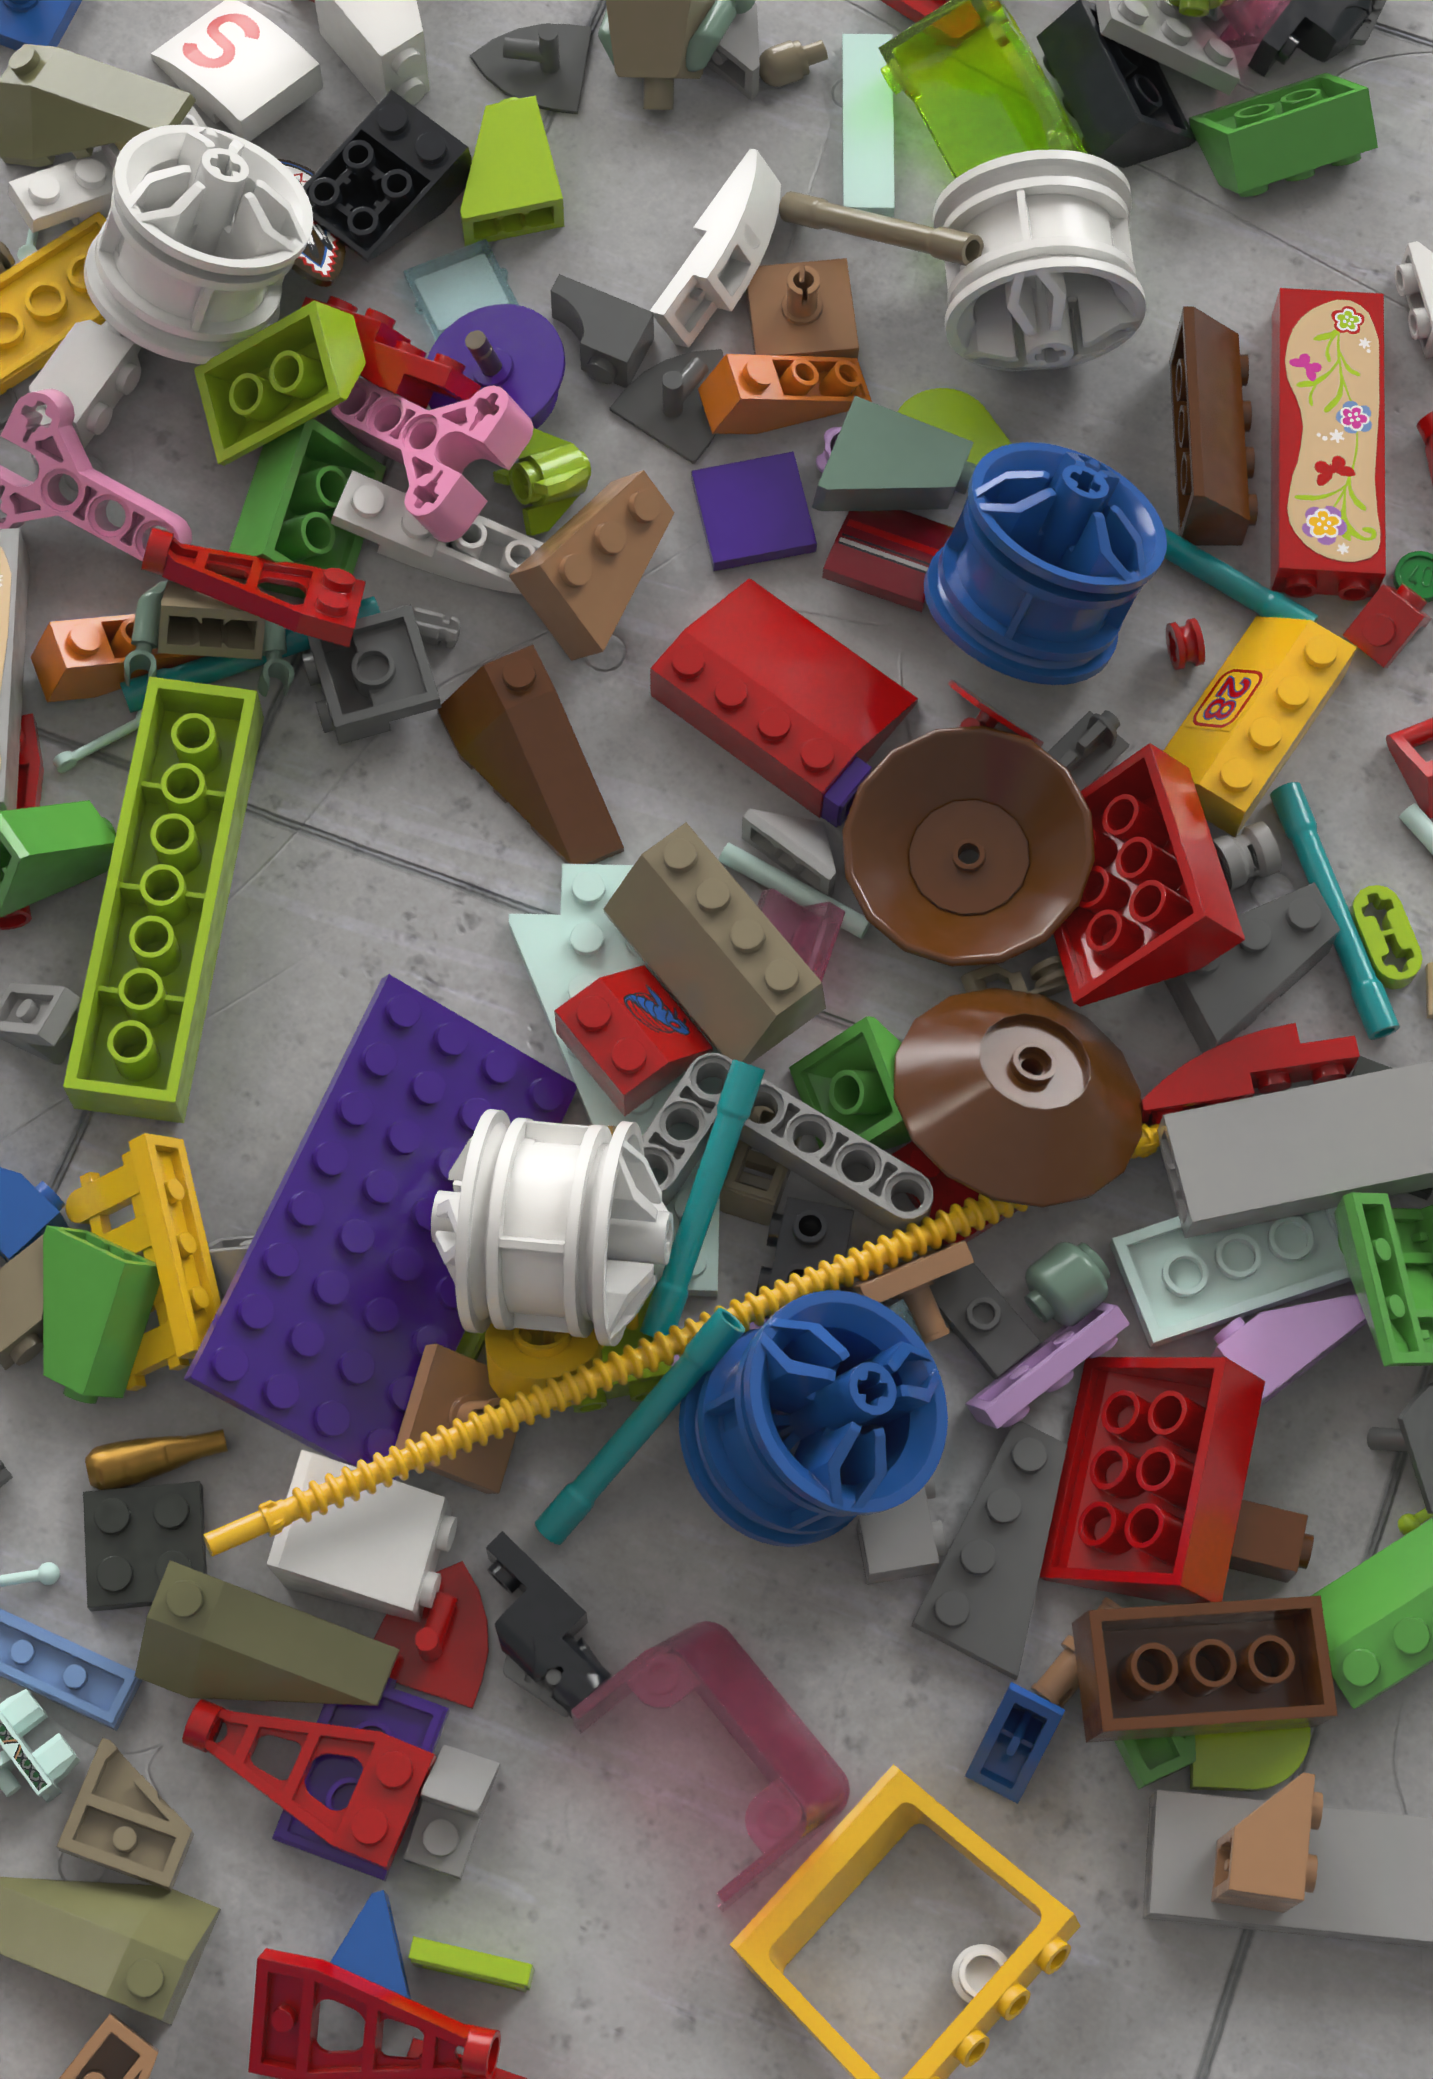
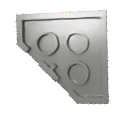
M1095 0L1101 35L1227 95L1231 94L1240 81L1233 50L1199 17H1189L1180 14L1179 7L1172 5L1169 0Z

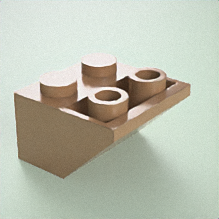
M1300 1774L1217 1840L1211 1902L1284 1913L1303 1902L1305 1892L1313 1893L1317 1879L1318 1859L1317 1855L1308 1854L1310 1829L1319 1830L1323 1812V1794L1321 1792H1314L1315 1774Z

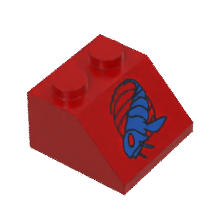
M645 965L600 977L554 1010L556 1033L624 1117L685 1073L699 1056L713 1052L712 1045Z

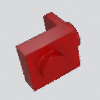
M1402 583L1395 590L1393 587L1383 584L1343 633V636L1383 668H1388L1421 626L1426 627L1432 618L1422 611L1427 602L1408 586Z

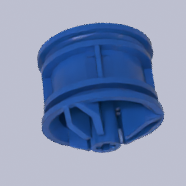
M1022 442L1001 446L986 454L974 469L969 481L968 497L951 536L935 554L926 571L924 578L926 603L934 620L949 639L969 656L995 671L1019 680L1044 685H1067L1085 681L1101 672L1111 659L1118 643V633L1130 607L1144 584L1152 579L1164 560L1167 550L1166 532L1160 516L1146 496L1128 479L1104 463L1072 449L1046 443Z
M841 1290L819 1291L801 1296L776 1311L762 1328L751 1329L743 1333L712 1370L706 1372L682 1399L679 1411V1436L684 1461L697 1490L706 1503L724 1522L736 1531L756 1541L782 1547H799L816 1543L842 1530L857 1515L881 1513L909 1500L925 1486L935 1472L945 1447L948 1426L947 1402L942 1379L929 1350L921 1338L899 1315L888 1307L864 1295Z

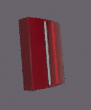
M905 510L849 511L825 562L822 578L922 613L926 604L924 594L926 571L935 554L951 536L954 527Z

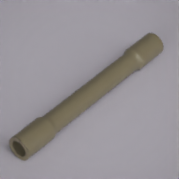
M794 191L787 192L779 204V214L785 222L817 230L824 228L930 254L936 259L964 266L980 257L984 248L982 238L976 234L946 227L934 228L829 203L826 199Z

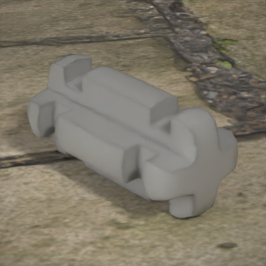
M415 608L413 613L422 642L439 645L440 641L446 642V648L455 647L461 628L460 620L457 617L452 616L450 621L444 620L445 614Z

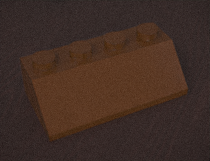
M1183 306L1169 360L1179 536L1196 546H1242L1248 526H1255L1258 516L1257 495L1248 493V479H1252L1254 476L1255 452L1253 447H1246L1245 432H1250L1252 405L1250 400H1243L1242 386H1247L1249 358L1247 354H1240L1238 333L1194 306Z

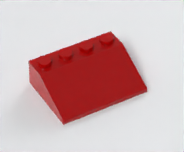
M750 578L685 628L650 668V691L654 699L818 818H821L824 795L854 759L858 757L867 763L918 703V698Z
M1149 743L1080 791L1092 814L1095 861L1080 905L1054 933L1074 1004L1082 1007L1199 970L1245 940L1191 772L1187 766Z
M1227 1357L1086 1358L1039 1578L1050 1582L1171 1604L1222 1602L1265 1380Z

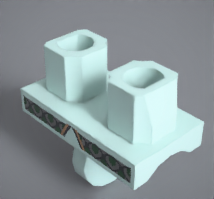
M27 1689L7 1698L0 1704V1744L4 1749L0 1752V1789L6 1797H10L21 1788L20 1783L11 1772L17 1766L39 1797L42 1796L49 1803L62 1793L57 1783L74 1769L80 1762V1759L60 1733L56 1734L34 1752L32 1751L23 1736L48 1718V1716Z

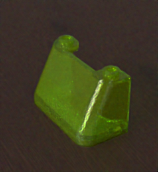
M950 0L878 48L886 62V65L880 68L884 79L895 95L904 91L914 102L954 179L980 164L1014 153L1034 150H1069L1088 154L1020 27L1002 0Z

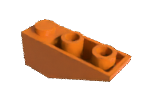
M726 354L698 388L712 434H760L847 412L855 396L872 402L858 359L845 357Z
M135 614L49 622L31 655V660L47 703L95 698L121 689L120 682L125 681V657L136 649V646L131 644ZM158 648L152 649L151 653L156 659L157 670L172 668L205 657L158 653ZM144 669L135 670L131 673L130 679L149 672Z

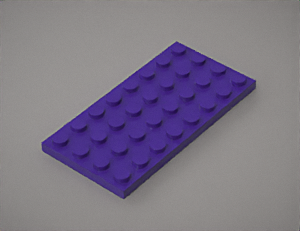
M388 974L383 977L184 1380L333 1460L357 1467V1461L363 1459L366 1464L373 1462V1454L376 1452L380 1453L383 1457L388 1456L389 1447L396 1444L425 1345L439 1344L456 1351L465 1332L458 1314L454 1281L442 1260L436 1244L432 1241L431 1216L437 1192L439 1190L454 1192V1180H448L449 1171L469 1139L473 1136L476 1126L486 1110L505 1111L510 1123L516 1118H529L538 1122L562 1123L576 1093V1083L394 976Z

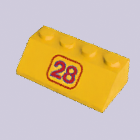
M1260 616L1254 618L1163 750L1190 769L1207 821L1233 837L1238 835L1345 677L1357 649L1356 646L1312 620Z

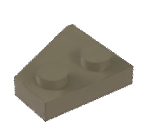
M102 1737L56 1847L63 1853L172 1891L194 1833L174 1809L162 1799L143 1775L121 1754L112 1741Z

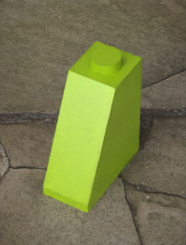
M536 95L525 98L510 97L501 100L499 103L485 106L460 209L465 247L565 227L563 196Z

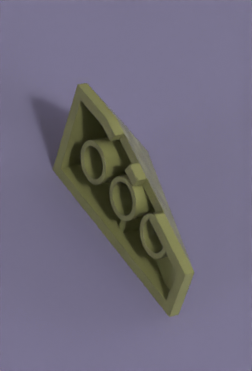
M24 44L11 56L8 63L9 66L0 77V157L7 164L42 167L52 165L56 157L55 155L72 152L77 159L90 157L94 147L114 143L119 150H122L126 143L142 132L161 126L180 125L196 102V99L189 92L60 47Z
M170 1560L146 1618L134 1677L192 1699L378 1706L400 1649Z
M0 1877V1955L172 2025L221 1909L174 1889L168 1891L154 1885Z

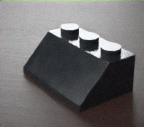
M1077 0L1036 36L1045 55L1043 57V64L1047 71L1057 79L1064 94L1062 103L1067 112L1076 119L1084 135L1082 137L1083 147L1088 154L1102 158L1115 166L1126 168L1187 148L1197 141L1158 61L1101 35L1096 4L1086 0Z

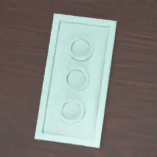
M1337 1207L1190 1238H1184L1180 1219L1177 1216L1112 1238L1109 1245L1150 1349L1231 1322L1238 1317L1243 1318L1350 1282L1351 1278L1346 1267L1345 1258L1338 1244L1339 1233L1334 1216Z

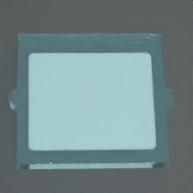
M486 239L403 271L404 277L416 300L415 311L419 315L423 314L435 341L447 327L471 311L495 304L519 305L507 282L508 271L505 268H500Z

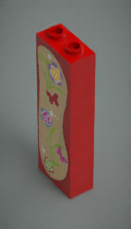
M1280 288L1272 312L1270 590L1286 593L1294 598H1307L1318 594L1336 595L1347 601L1364 600L1375 595L1386 575L1384 294Z

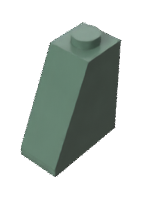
M855 396L818 483L812 508L819 511L948 509L955 491L965 495L969 486V481L976 464L967 460L974 442Z

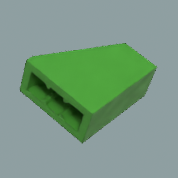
M90 800L0 811V917L108 871L116 832L110 821L100 816Z
M46 1226L43 1235V1375L65 1386L63 1391L65 1396L88 1404H96L98 1397H124L160 1285L156 1263L88 1230Z

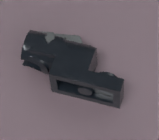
M1291 0L1261 40L1248 66L1265 77L1276 61L1285 65L1296 48H1299L1316 60L1326 62L1342 52L1348 44L1365 45L1387 0Z
M502 1531L486 1547L488 1559L493 1563L487 1571L508 1593L513 1594L518 1588L523 1592L494 1624L501 1650L506 1654L503 1673L508 1679L563 1717L570 1716L572 1719H575L605 1689L611 1681L612 1675L600 1664L583 1637L578 1641L574 1638L588 1623L587 1612Z

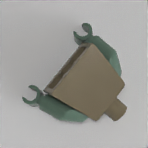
M606 0L607 9L598 31V37L618 77L644 78L643 109L673 110L674 79H700L704 68L707 66L736 15L750 10L755 0Z
M225 576L246 585L247 579ZM170 580L157 583L139 598L131 644L135 645L136 649L130 652L124 660V677L128 687L131 682V673L135 670H147L149 672L148 680L149 677H157L156 659L151 653L152 649L158 648V653L259 660H262V656H266V663L257 682L259 693L264 697L267 696L270 688V677H273L282 682L284 696L288 694L294 679V670L289 662L282 659V655L287 653L284 627Z

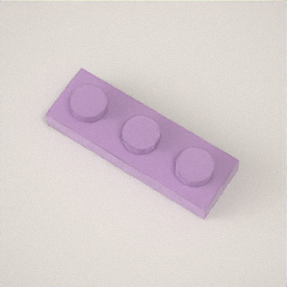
M1103 1302L1078 1324L1061 1327L1001 1377L995 1379L966 1402L965 1405L979 1423L996 1429L1012 1426L1029 1413L1030 1406L1028 1404L1042 1393H1050L1066 1385L1074 1376L1073 1369L1086 1358H1095L1110 1350L1118 1341L1116 1335L1130 1323L1118 1305Z

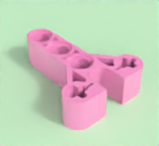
M358 378L347 400L330 409L331 413L363 445L405 465L409 488L405 494L404 501L406 509L438 541L445 543L462 537L488 502L462 475L467 465L475 460L485 459L510 470L529 443L534 427L532 420L501 387L494 385L477 391L471 399L428 411L371 382Z
M55 389L30 392L20 397L0 436L34 455L39 465V473L37 479L32 482L0 465V499L2 500L0 510L7 514L5 518L0 519V529L19 528L25 521L60 516L142 562L152 527H164L169 532L174 533V538L180 543L191 545L192 532L187 521L182 517L93 469L73 427L74 406L69 397ZM46 404L45 414L52 421L51 423L41 425L43 415L36 411V408ZM63 474L71 476L78 485V495L74 502L67 500L60 492L59 482ZM110 500L117 501L125 510L126 518L122 527L114 526L106 516V506Z

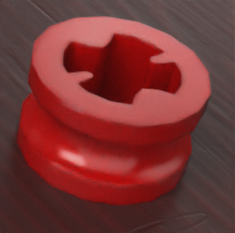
M1195 618L1188 619L1185 625L1181 627L1176 622L1168 623L1166 625V644L1174 669H1184L1187 662H1192L1194 666L1204 665L1205 644L1198 621Z

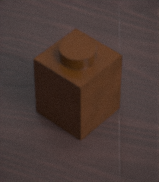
M1242 1499L1229 1569L1288 1583L1297 1573L1298 1568L1307 1569L1310 1561L1314 1535L1305 1533L1308 1515Z

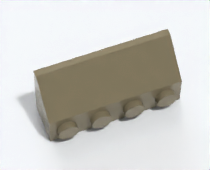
M687 822L641 854L603 908L605 915L718 1052L732 1060L735 1059L751 1064L826 1009L823 985L820 979Z

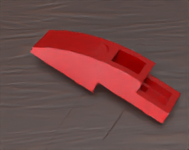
M329 296L327 303L305 297L302 307L315 300L354 316L366 361L360 376L376 386L424 409H427L433 392L458 401L471 399L480 390L481 386L463 375L466 366L439 353H436L433 361L426 359V352L411 345L410 339L393 329L396 320L370 308H367L365 315L358 314L357 307L334 296Z
M1296 1023L1266 1028L1232 1039L1209 1049L1183 1064L1152 1089L1141 1101L1142 1124L1145 1123L1148 1126L1160 1124L1165 1114L1253 1097L1255 1088H1258L1259 1093L1269 1094L1286 1090L1292 1086V1083L1313 1080V1084L1346 1078V1075L1351 1073L1360 1057L1356 1037L1354 1035L1300 1043Z

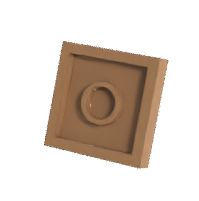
M847 258L762 265L758 267L746 289L754 355L858 359L859 343Z
M966 1241L944 1244L937 1250L927 1251L923 1256L917 1255L913 1257L909 1262L903 1261L896 1268L892 1269L889 1267L883 1270L880 1275H870L866 1281H856L850 1288L842 1287L840 1289L841 1291L864 1295L879 1303L890 1298L892 1300L898 1299L909 1326L926 1344L950 1333L949 1328L945 1325L930 1285L934 1283V1279L974 1263Z
M439 1344L425 1345L395 1444L398 1450L405 1448V1441L407 1439H412L414 1443L420 1442V1436L423 1432L429 1433L430 1436L436 1435V1428L439 1425H443L446 1429L452 1428V1421L455 1418H459L463 1423L468 1421V1414L472 1411L477 1413L478 1416L483 1415L486 1405H491L494 1409L499 1408V1401L502 1398H499L489 1385L487 1365ZM507 1428L503 1430L504 1436L502 1439H496L494 1435L488 1437V1444L486 1446H481L478 1442H474L470 1453H465L462 1449H458L455 1459L450 1460L447 1456H442L439 1466L434 1467L429 1462L424 1465V1468L483 1493L499 1494L517 1432L513 1433Z

